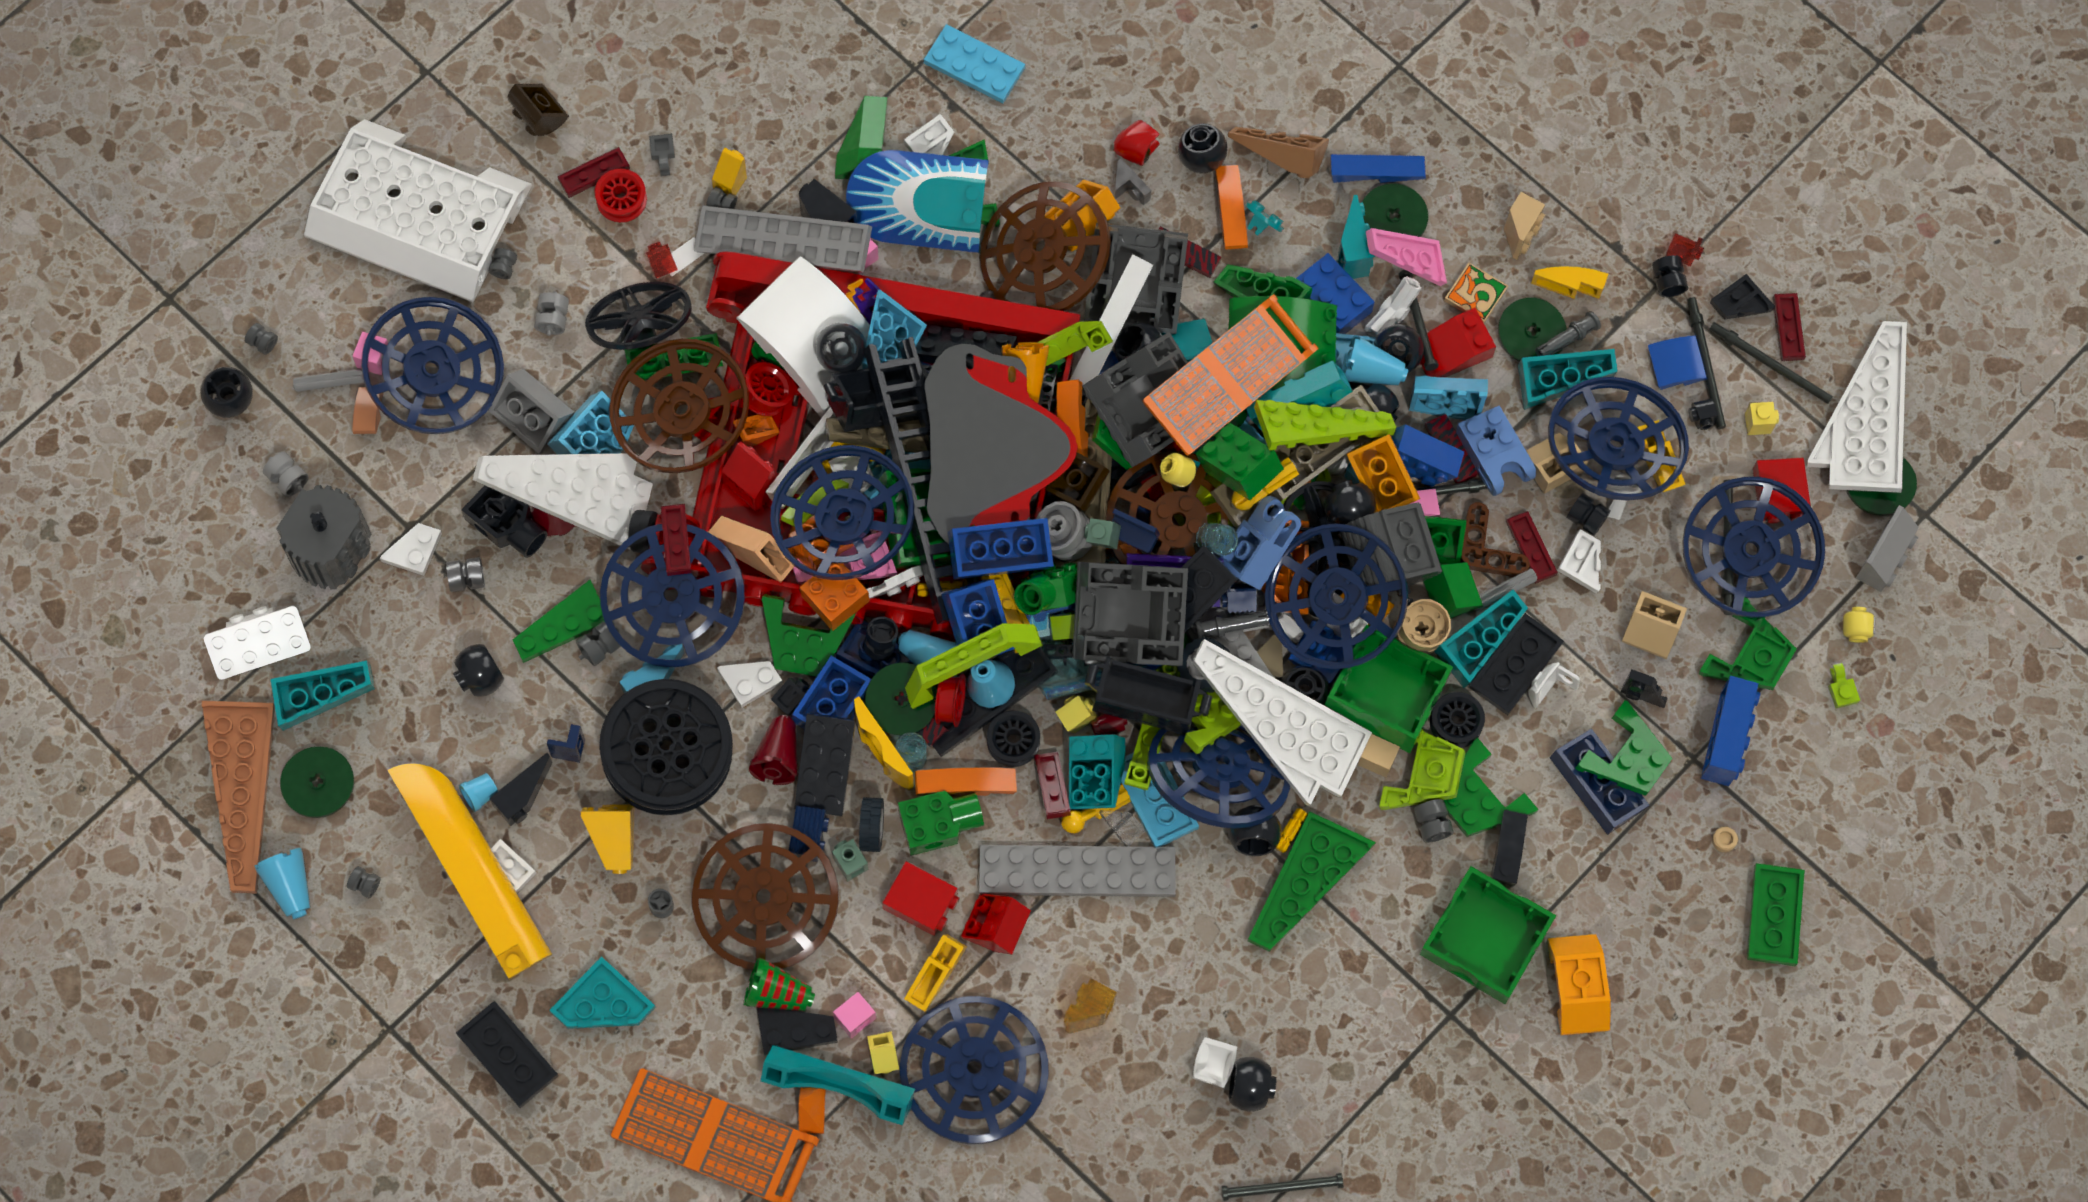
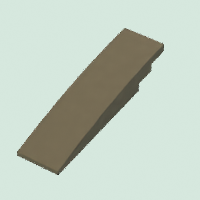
M1362 385L1330 406L1332 408L1341 407L1343 409H1362L1379 412V409ZM1361 435L1358 436L1357 440H1349L1348 437L1340 438L1339 442L1309 446L1304 443H1296L1293 448H1287L1285 445L1277 446L1275 452L1280 462L1289 457L1297 468L1299 475L1267 496L1276 497L1279 501L1284 500L1369 437ZM1221 484L1210 493L1237 530L1243 520H1249L1260 501L1246 511L1236 509L1232 503L1234 490L1225 484Z

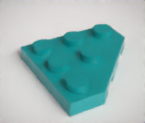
M601 956L549 1011L568 1029L639 1026L656 1007Z

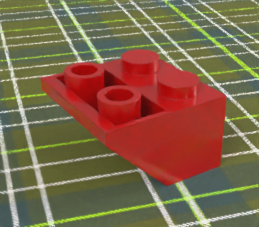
M740 441L722 469L723 484L753 510L757 511L770 500L766 490L775 480V469L769 461H763L754 448L751 446L747 447Z
M979 894L961 937L994 952L1012 955L1031 910L1013 897Z

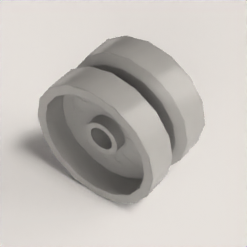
M1065 501L1054 502L1047 505L1038 514L1036 519H1048L1053 557L1063 562L1075 561L1082 558L1090 550L1092 545L1087 543V538H1085V528L1090 523V519L1073 504Z

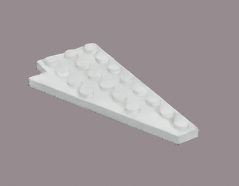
M1882 322L1808 459L1807 467L1830 468L1829 489L1901 493L1907 322Z
M627 453L482 456L478 458L473 480L618 545H621L628 539L629 524L633 513L636 510L646 511L653 483L634 475L637 462L629 457Z
M1204 639L1192 663L1306 805H1311L1319 787L1337 797H1341L1372 732Z

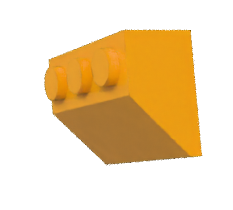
M1082 180L1076 186L1093 197L1104 212L1107 221L1112 219L1115 212L1121 208L1107 186L1087 180ZM1070 191L1060 201L1071 206L1081 197ZM1087 204L1077 214L1084 224L1086 236H1091L1095 233L1097 218L1091 207ZM1052 207L1045 213V218L1055 221L1064 211L1057 207ZM1070 218L1062 228L1065 230L1067 237L1078 236L1076 225L1072 218ZM1068 246L1067 251L1077 250L1078 246Z
M1390 434L1374 439L1347 453L1359 482L1367 485L1375 496L1376 512L1408 505L1420 499Z

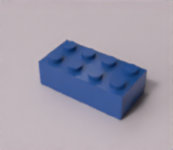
M1047 518L955 528L948 531L954 580L1043 570L1054 566Z
M1730 676L1723 686L1701 779L1729 786L1733 780L1738 779L1739 773H1742L1745 759L1742 757L1744 750L1747 751L1750 743V737L1747 734L1749 729H1752L1755 721V714H1752L1760 699V692H1757L1759 683Z

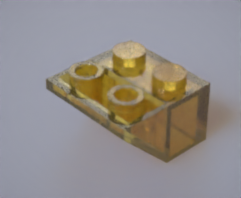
M1090 978L1088 984L1083 982L1076 995L1078 996L1076 1005L1071 1004L1065 1013V1032L1071 1034L1103 1025L1115 1005L1117 992Z

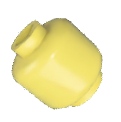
M1172 453L1161 462V476L1172 485L1185 487L1195 477L1196 466L1194 461L1182 454Z
M1852 607V611L1844 614L1843 635L1849 638L1850 642L1865 643L1874 636L1875 616L1867 612V608Z

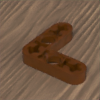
M1475 502L1471 504L1466 514V529L1461 563L1467 562L1470 570L1509 577H1515L1527 571L1530 567V561L1525 555L1484 548L1489 510L1483 503ZM1476 510H1480L1481 514L1478 524H1474L1475 514L1473 513ZM1470 531H1477L1480 533L1481 539L1479 541H1472L1469 539L1468 533ZM1470 553L1474 554V558H1476L1473 563L1469 562L1468 556ZM1483 555H1486L1484 565H1481L1482 560L1480 559H1482ZM1496 556L1501 560L1502 564L1499 567H1492L1488 559ZM1506 559H1509L1508 568L1505 569ZM1517 561L1521 562V566H1524L1521 570H1516L1515 564Z

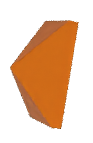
M800 1087L799 1131L807 1134H824L826 1089Z

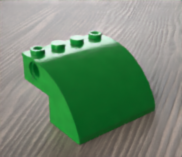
M1270 296L1229 299L1228 330ZM1276 296L1280 306L1312 344L1315 343L1319 349L1270 388L1271 391L1285 386V381L1303 378L1304 373L1332 360L1336 363L1337 305L1310 299ZM1268 307L1266 311L1302 354L1305 351L1304 348L1271 308Z

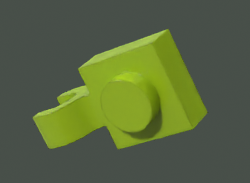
M1842 663L1833 665V668H1830V673L1834 683L1828 687L1835 708L1859 703L1861 700L1853 678L1846 680L1845 668Z

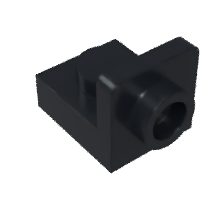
M800 677L788 678L771 700L787 716L792 715L809 690L810 685Z

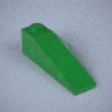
M864 96L837 154L835 179L849 180L855 168L864 159L872 154L883 151L887 97Z
M1229 264L1214 281L1215 285L1233 298L1272 296L1275 294V296L1310 299L1312 293L1310 286L1294 277L1286 276L1285 278L1275 276L1274 273L1270 272L1266 274L1254 272L1253 269Z

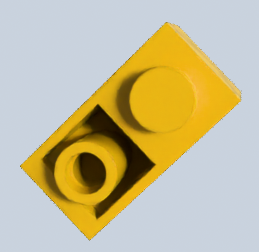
M724 148L712 177L713 189L718 187L724 193H731L736 196L747 179L745 158L736 150L731 151Z

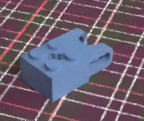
M1500 406L1458 423L1456 433L1492 496L1502 493L1504 487L1502 474L1504 472H1514L1524 482L1535 479L1536 468Z
M1266 496L1260 501L1249 520L1242 521L1219 558H1223V564L1239 580L1260 590L1299 531L1301 520L1294 513L1284 511L1283 504L1276 497ZM1271 505H1274L1273 510H1272V511L1269 513V515H1268V514H1267L1268 508H1269ZM1291 520V525L1284 528L1286 522Z

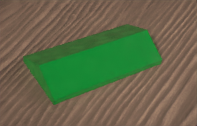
M717 333L686 338L706 341L719 347ZM656 344L625 350L627 365L640 353ZM697 349L677 350L679 363H695L707 367L713 356L711 353ZM668 353L660 354L649 360L635 374L643 380H648L659 370L670 366ZM722 360L720 361L718 367L723 366ZM681 371V372H682V374H683V373H689V372H694V371Z

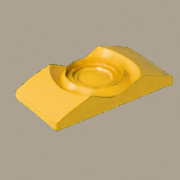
M858 696L854 699L861 741L868 745L873 755L883 766L884 774L907 790L914 788L912 771Z

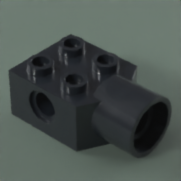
M484 485L461 509L464 519L496 546L503 548L511 545L525 558L535 554L546 540L547 532L531 519L532 512L528 504Z

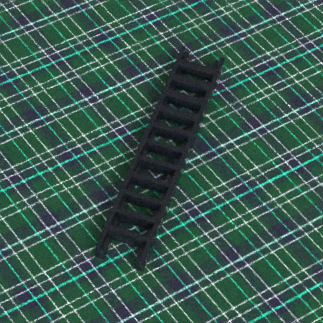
M909 337L898 343L902 358L887 360L885 363H881L877 347L873 344H869L864 349V354L893 462L902 470L913 492L915 508L911 529L938 625L949 621L941 594L951 591H942L939 578L953 576L952 565L939 568L935 566L933 555L950 552V547L947 542L929 544L926 532L937 529L932 520L923 522L920 508L927 507L928 498L918 500L914 485L930 483L931 474L911 477L908 466L909 462L930 459L931 462L930 419L924 387L925 380L914 339ZM905 368L909 382L887 386L883 371ZM911 390L915 405L893 409L889 394ZM917 413L921 428L899 432L895 417ZM924 436L927 451L905 455L902 440ZM903 489L901 490L908 514L907 498ZM978 577L962 579V586L978 582L979 579Z

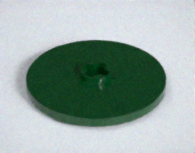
M1384 184L1371 190L1362 201L1365 208L1363 219L1365 223L1369 224L1370 229L1374 228L1421 237L1426 230L1429 217L1426 203L1415 190L1408 186ZM1395 212L1398 213V217H1397V218H1396V217H1394L1393 219L1390 218V213H1391V214H1394Z
M1529 297L1511 303L1504 310L1498 323V336L1504 350L1513 359L1520 362L1521 358L1537 356L1535 352L1537 347L1548 342L1567 328L1565 320L1557 308L1545 300ZM1530 327L1537 331L1534 336L1531 335L1530 331H1527Z
M1903 458L1901 493L1847 490V493L1854 504L1867 513L1878 516L1893 515L1899 505L1905 509L1913 500L1917 489V478L1910 463Z
M895 663L886 666L875 674L868 685L865 700L866 707L882 730L889 734L906 736L917 733L925 728L935 715L936 685L931 687L934 699L914 709L911 708L909 699L908 702H903V706H900V703L896 701V697H900L901 693H904V696L908 698L905 687L916 665Z
M310 747L295 754L285 765L280 779L281 793L288 806L296 813L310 818L326 817L339 811L350 799L354 789V773L348 760L338 751L328 747ZM317 777H320L323 784L320 783L315 787L312 781H316Z

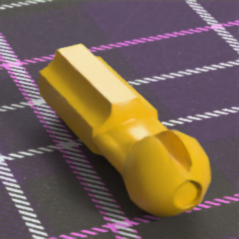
M1289 457L1281 461L1284 470L1251 500L1234 491L1232 503L1235 508L1241 511L1250 509L1255 503L1298 476L1299 472Z
M1120 784L1115 808L1070 810V816L1062 817L1061 824L1063 829L1068 833H1078L1084 828L1087 820L1093 817L1101 819L1131 801L1127 790L1123 784Z

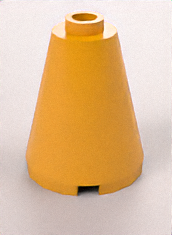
M1021 342L1018 343L1016 348H1011V344L1003 345L1001 347L1002 356L1016 357L1024 362L1027 370V392L1030 398L1038 403L1049 345L1044 346V343ZM1014 366L1008 368V379L1012 383L1016 380Z

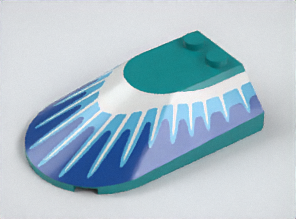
M899 150L877 152L864 159L851 174L846 190V203L857 211V224L872 226L870 238L877 241L979 253L985 183L989 160Z

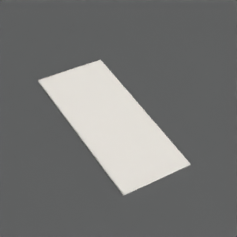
M695 237L659 261L671 276H674L705 254L694 251Z

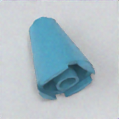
M1356 335L1353 336L1349 347L1353 349H1350L1348 354L1345 355L1341 369L1345 373L1348 382L1398 386L1400 382L1405 381L1408 369L1405 368L1404 362Z
M914 630L903 632L898 640L899 650L916 666L957 646L955 642Z
M985 660L973 666L967 678V690L970 697L979 706L994 708L1005 704L1011 698L1015 689L1012 671L1007 665L996 660Z
M301 848L290 850L291 854L289 855L287 853L277 854L259 862L258 865H254L256 872L287 917L292 916L293 920L307 915L306 910L310 908L304 857Z

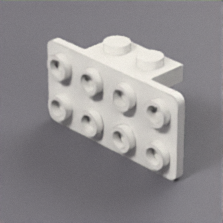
M266 606L253 610L251 615L244 617L243 614H239L229 618L230 621L226 622V628L207 633L204 636V642L217 677L221 680L309 651L310 643L297 607L289 606L274 611L273 607L269 609Z

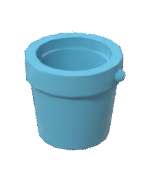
M487 773L459 785L463 798L474 812L481 809L484 804L490 801V797L498 792L495 783Z

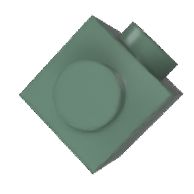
M1090 518V523L1085 528L1086 542L1094 546L1117 549L1121 526L1112 521Z
M853 839L848 842L844 840L835 845L832 857L847 882L869 870L868 862Z

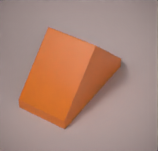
M754 415L747 417L740 437L747 447H754L780 432L772 416ZM737 419L733 422L736 428L739 424L740 419Z

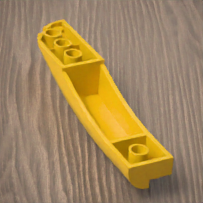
M403 764L389 769L390 776L509 980L551 956L552 953L451 781L438 770L422 764Z

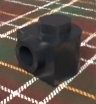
M1711 398L1693 402L1691 408L1688 409L1690 420L1695 422L1697 429L1707 430L1716 424L1718 413Z

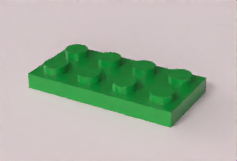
M1759 863L1754 865L1747 960L1797 966L1805 870Z

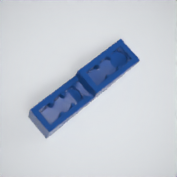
M1331 154L1333 183L1379 179L1380 183L1426 179L1425 156Z

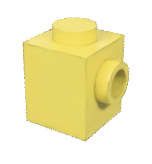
M1773 402L1749 404L1745 412L1747 434L1761 435L1772 433L1775 425L1779 422L1778 410H1774Z
M1073 695L1064 701L1065 705L1056 711L1066 730L1071 733H1077L1097 717L1095 711H1092L1093 701L1090 698L1086 699V697Z
M892 1032L867 1036L874 1074H887L894 1070H899Z

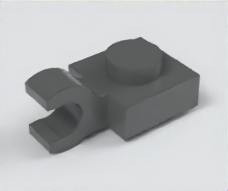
M672 133L649 136L652 160H659L661 176L670 175L668 159L675 158Z

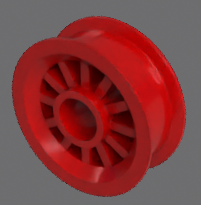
M614 169L602 175L596 184L595 198L600 213L608 220L619 223L629 222L636 219L644 211L647 204L645 184L635 172L628 169ZM620 193L626 194L623 198L616 197Z
M767 362L756 363L744 375L749 390V409L758 415L775 416L779 414L793 396V384L789 376L774 364Z
M961 674L960 677L952 676L939 683L935 703L936 724L939 725L943 721L953 723L955 727H958L965 703L966 678L964 674Z

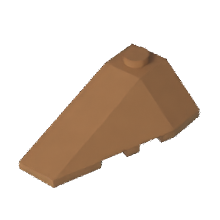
M1235 127L1228 132L1229 138L1283 169L1296 173L1301 178H1310L1319 171L1329 143V139L1307 134H1300L1299 137L1295 138L1288 137L1286 132L1279 131L1278 133L1266 135L1265 130Z

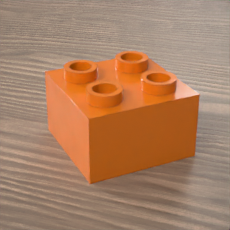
M832 563L827 573L845 574L850 573V571L843 563ZM813 576L800 586L802 598L832 631L870 601L867 589L857 578L827 580Z

